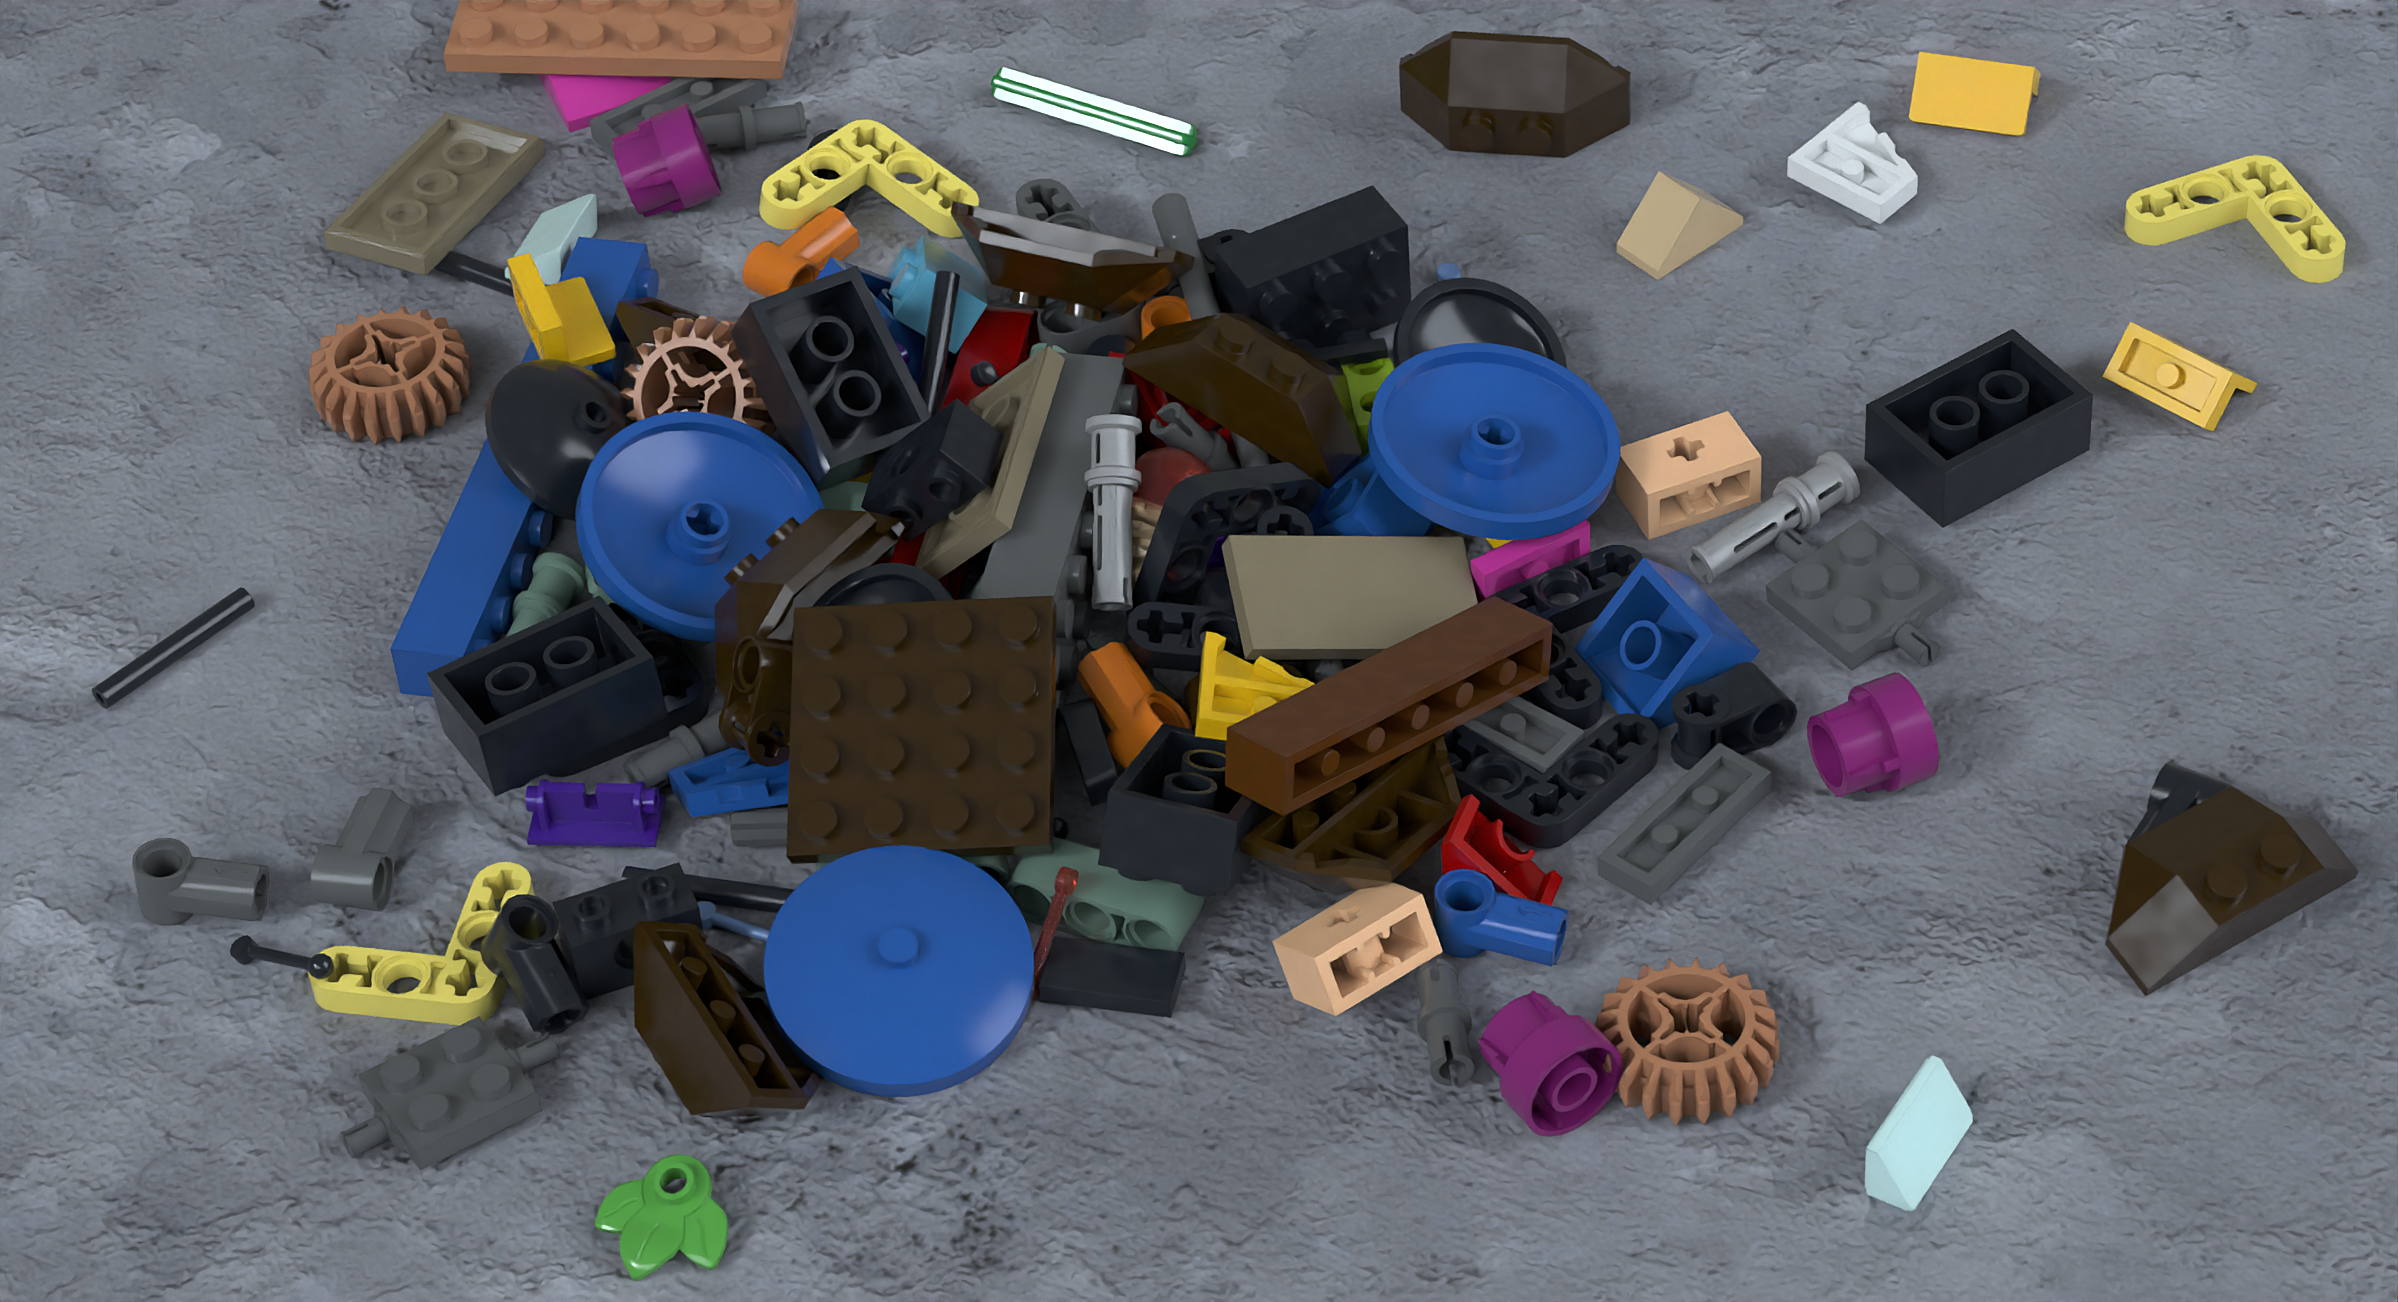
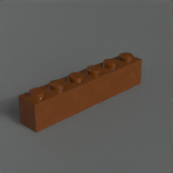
M1492 596L1227 727L1225 786L1284 816L1549 680L1553 623L1496 596Z

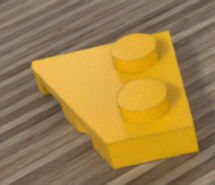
M1206 631L1202 649L1195 736L1226 741L1227 727L1315 683L1305 678H1297L1288 674L1282 666L1262 656L1253 665L1225 651V637Z

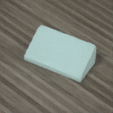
M596 194L582 196L543 212L514 255L516 257L530 253L545 285L559 282L578 238H592L598 229ZM507 266L505 269V278L511 279L509 268Z
M1931 1055L1929 1059L1927 1058L1866 1147V1194L1905 1211L1916 1209L1972 1124L1973 1115L1941 1058Z

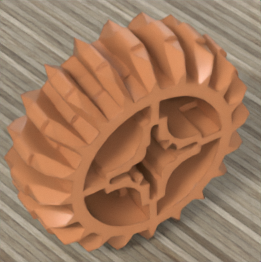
M405 305L396 313H386L380 307L377 315L365 317L357 313L355 323L351 325L337 323L335 335H326L320 338V349L311 353L308 384L317 412L320 413L322 421H328L331 424L334 433L348 432L352 441H358L365 436H369L375 445L379 444L386 437H394L400 444L404 435L415 433L424 437L426 427L430 425L444 427L446 415L460 413V402L469 397L472 366L469 353L466 352L464 340L460 337L458 329L449 327L445 317L432 319L427 309L420 310L412 315Z
M699 316L695 322L691 318H679L674 321L673 330L669 327H660L653 331L655 344L642 343L641 346L636 347L644 362L643 365L630 364L629 367L625 368L628 374L635 378L636 381L634 388H625L620 394L628 400H633L634 409L630 410L626 416L638 422L664 413L703 412L732 418L752 426L764 434H773L777 430L774 422L768 419L769 412L730 334L731 329L736 324L733 321H721L718 324V320H715V317ZM706 349L721 359L727 368L722 372H709L705 364L697 363L693 353ZM702 388H708L704 391L705 396L700 394ZM699 397H705V400L699 401ZM736 399L735 411L733 412L734 402ZM699 402L704 404L702 409H696L700 406Z
M1669 957L1665 967L1660 971H1656L1643 964L1638 974V980L1621 977L1616 993L1605 994L1604 1002L1601 1005V1013L1597 1014V1021L1594 1022V1025L1619 1050L1622 1056V1075L1615 1092H1620V1098H1622L1624 1107L1630 1108L1642 1104V1109L1645 1111L1648 1120L1661 1112L1668 1113L1675 1127L1682 1116L1695 1115L1704 1126L1710 1112L1717 1111L1731 1118L1736 1108V1102L1752 1106L1754 1098L1758 1094V1089L1768 1088L1769 1080L1773 1075V1068L1776 1066V1060L1779 1059L1778 1020L1775 1017V1010L1769 1008L1765 990H1752L1747 974L1729 978V972L1724 962L1712 970L1704 969L1698 957L1695 958L1690 967H1677ZM1728 1033L1737 1041L1733 1046L1723 1041V1037ZM1641 1035L1650 1041V1044L1644 1049L1636 1042ZM1607 1055L1605 1063H1603V1068L1608 1073L1611 1071L1609 1055Z

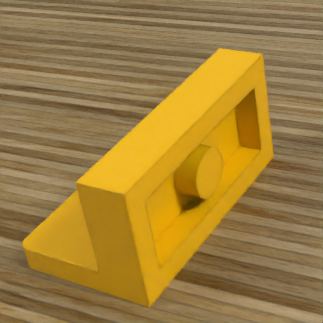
M1919 52L1909 118L1915 123L2022 137L2026 132L2031 96H2037L2041 73L2032 66Z
M530 253L507 259L515 303L540 359L567 361L586 367L616 357L615 344L583 277H575L545 286Z
M2133 322L2129 323L2102 376L2214 432L2235 389L2238 388L2252 394L2257 385V382Z

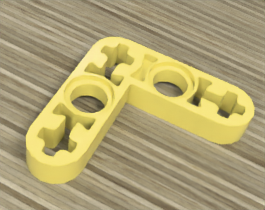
M863 119L848 123L770 175L762 185L759 212L761 218L775 228L783 230L798 229L818 213L823 212L829 206L833 207L867 184L932 232L943 237L957 238L962 237L963 234L950 213L953 201L978 207L979 198L971 186L891 129L877 121ZM817 169H829L837 172L841 177L834 180H826L816 177L812 172ZM899 173H910L919 176L923 181L917 184H908L897 180L894 176Z
M2246 156L2147 187L2131 194L2126 202L2124 230L2129 238L2142 245L2156 246L2247 218L2287 268L2299 279L2312 283L2330 282L2343 271L2346 245L2343 235L2284 165L2269 156ZM2199 196L2213 197L2219 200V202L2214 204H2200L2192 201L2191 199ZM2286 214L2297 216L2302 220L2289 223L2278 221L2273 217Z
M498 862L487 866L477 874L473 880L445 956L356 946H333L321 951L320 953L331 957L334 969L333 973L325 979H316L308 971L316 1003L323 1009L332 1012L450 1025H462L478 1016L483 1022L494 1015L499 1007L508 981L492 973L483 963L480 951L473 950L469 946L477 938L485 936L499 912L496 910L494 899H501L503 897L500 904L502 908L505 902L515 895L530 894L535 896L528 870L520 864ZM471 973L476 977L478 988H470L469 990L472 982ZM412 977L421 981L418 987L407 993L396 994L387 990L390 984L401 978Z

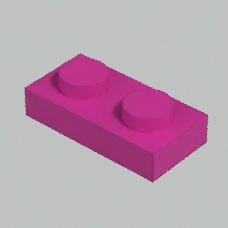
M1584 520L1570 529L1550 536L1527 540H1512L1471 560V575L1478 603L1501 590L1591 553L1590 524Z

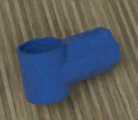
M1453 870L1441 876L1438 880L1434 894L1433 925L1443 953L1452 957L1469 958L1489 950L1551 967L1557 964L1568 927L1569 910L1496 892L1492 881L1484 874L1475 870Z

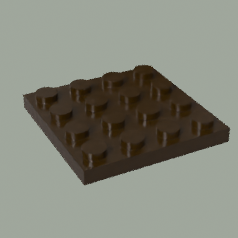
M1053 595L794 608L786 856L791 864L831 863L854 852L894 845L920 846L929 850H941L958 857L1054 853L1057 604Z

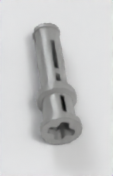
M1098 415L1090 417L1085 421V432L1091 435V469L1085 472L1084 483L1088 491L1093 493L1094 505L1091 607L1093 609H1100V611H1126L1133 607L1131 585L1133 493L1137 492L1142 479L1140 471L1135 470V436L1142 432V422L1140 419L1128 415Z
M1828 451L1818 457L1815 467L1797 478L1789 476L1779 481L1772 498L1742 517L1737 518L1731 524L1698 545L1687 549L1686 560L1691 571L1701 582L1712 583L1718 576L1776 540L1782 532L1787 533L1786 529L1807 530L1818 524L1820 515L1839 502L1848 504L1858 498L1860 484L1857 475L1847 460L1837 452Z

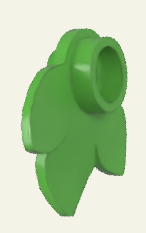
M682 1154L667 1156L656 1162L649 1169L645 1178L625 1182L614 1188L600 1205L595 1220V1226L598 1230L621 1234L620 1254L626 1269L635 1281L642 1280L674 1257L679 1250L696 1265L708 1270L715 1269L723 1256L729 1231L728 1219L724 1211L711 1199L712 1180L706 1167L696 1158ZM682 1178L687 1180L685 1187L677 1193L665 1192V1188L671 1182Z

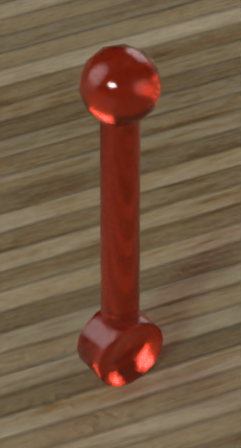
M1066 866L1061 867L1057 873L1054 884L1055 894L1034 951V983L1031 1001L1037 999L1040 995L1038 985L1042 968L1068 895L1073 893L1078 882V871Z

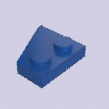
M781 731L775 732V734H777L781 738L783 737V733ZM730 748L696 762L668 770L673 793L691 817L788 804L789 759L778 766L765 767L754 762L745 750Z

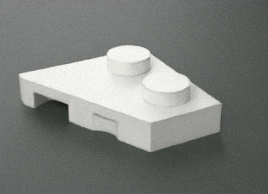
M1859 101L1789 156L1787 160L1788 177L1879 224L1917 195V174L1906 159L1896 154L1895 145L1886 132L1878 134L1870 124L1869 109Z

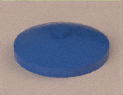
M1461 343L1442 346L1420 353L1403 362L1386 377L1379 387L1374 399L1368 426V445L1372 461L1383 481L1399 499L1420 515L1444 527L1464 534L1496 540H1527L1546 537L1563 532L1586 520L1603 504L1614 482L1620 457V438L1615 420L1607 405L1590 385L1569 369L1546 357L1523 349L1491 343Z
M672 412L651 416L633 423L614 435L600 449L585 475L578 495L575 525L580 550L588 569L604 592L618 606L639 621L661 632L690 640L716 642L715 604L731 587L723 578L751 552L758 560H761L772 549L765 541L788 519L794 517L801 525L819 508L824 509L819 493L805 469L783 446L768 435L743 422L721 415L703 412Z
M894 845L869 848L838 858L823 866L803 881L784 902L770 928L765 947L764 984L766 999L772 1020L787 1046L804 1064L825 1079L853 1091L874 1096L912 1097L926 1095L948 1089L977 1075L991 1065L1014 1040L1028 1013L1033 993L1034 953L1031 936L1027 924L1011 896L995 879L974 864L941 850H929L920 846Z

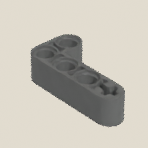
M1052 179L1032 180L1022 185L1016 193L1015 199L1018 216L1100 233L1069 190L1059 181ZM1146 300L1124 315L1102 311L1100 322L1065 314L1067 303L1053 301L1047 304L1045 310L1041 309L1037 317L1039 343H1047V347L1050 346L1051 348L1053 345H1056L1071 354H1085L1091 343L1107 335L1128 337L1135 345L1141 342L1142 309L1146 305Z

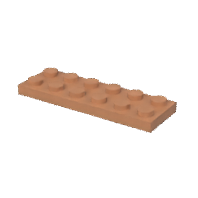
M459 0L443 55L447 72L782 79L799 5L798 0Z

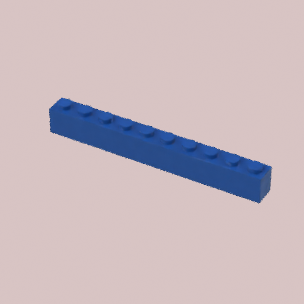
M579 237L559 282L575 277H583L615 344L616 357L584 368L601 375L611 383H618L623 374L624 356L630 341L616 315L618 301L643 297L656 298L659 287L658 272L650 266L647 244ZM532 341L521 364L540 359ZM488 438L482 447L390 648L400 693L433 697L427 677L428 672L500 640L502 633H508L514 622L511 608L513 602L521 590L526 591L532 582V568L540 547L545 548L549 544L552 534V520L555 514L532 502L514 486L496 461Z

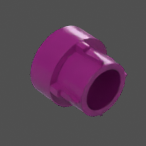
M687 103L653 115L649 119L638 122V128L612 138L614 142L612 150L619 172L639 215L643 213L644 217H648L672 209L674 213L722 196L721 185L707 145Z
M1894 672L1853 687L1849 692L1847 702L1813 715L1808 720L1807 737L1814 764L1823 782L1835 797H1842L1862 790L1871 793L1882 788L1888 792H1894L1930 779L1937 773L1939 751L1932 721L1917 690L1900 673Z
M1534 990L1530 994L1514 999L1500 1009L1488 1023L1482 1038L1478 1040L1482 1057L1501 1077L1500 1092L1503 1100L1534 1133L1540 1136H1559L1584 1125L1606 1105L1615 1092L1622 1075L1623 1061L1619 1050L1589 1019L1579 1015H1568L1559 1005L1556 1006L1549 997ZM1607 1055H1609L1611 1061L1610 1073L1606 1072L1603 1068Z

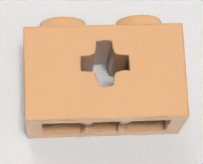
M1726 411L1621 446L1616 471V494L1647 539L1651 540L1760 503L1761 455L1731 414Z
M1393 882L1357 890L1272 941L1293 998L1333 1016H1338L1443 952L1422 893Z

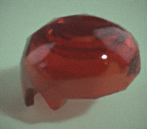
M1170 446L1150 450L1141 455L1135 462V470L1140 471L1142 479L1137 492L1133 493V498L1142 499L1163 507L1169 492L1180 481L1192 475L1211 473L1213 470L1194 453Z

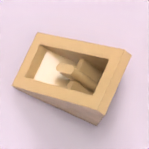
M1659 171L1616 244L1617 253L1659 280L1743 225V216L1704 190Z

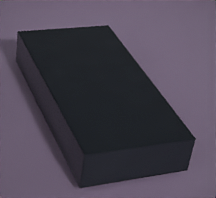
M1054 936L1038 985L1040 1001L1171 1018L1186 970L1185 953Z

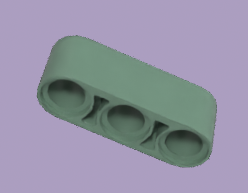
M1054 837V853L1023 855L1003 887L1018 906L1024 920L1091 941L1176 952L1203 909L1205 901L1203 896L1193 895L1183 890L1180 884L1159 879L1150 881L1127 879L1121 876L1117 869L1098 865L1100 850Z

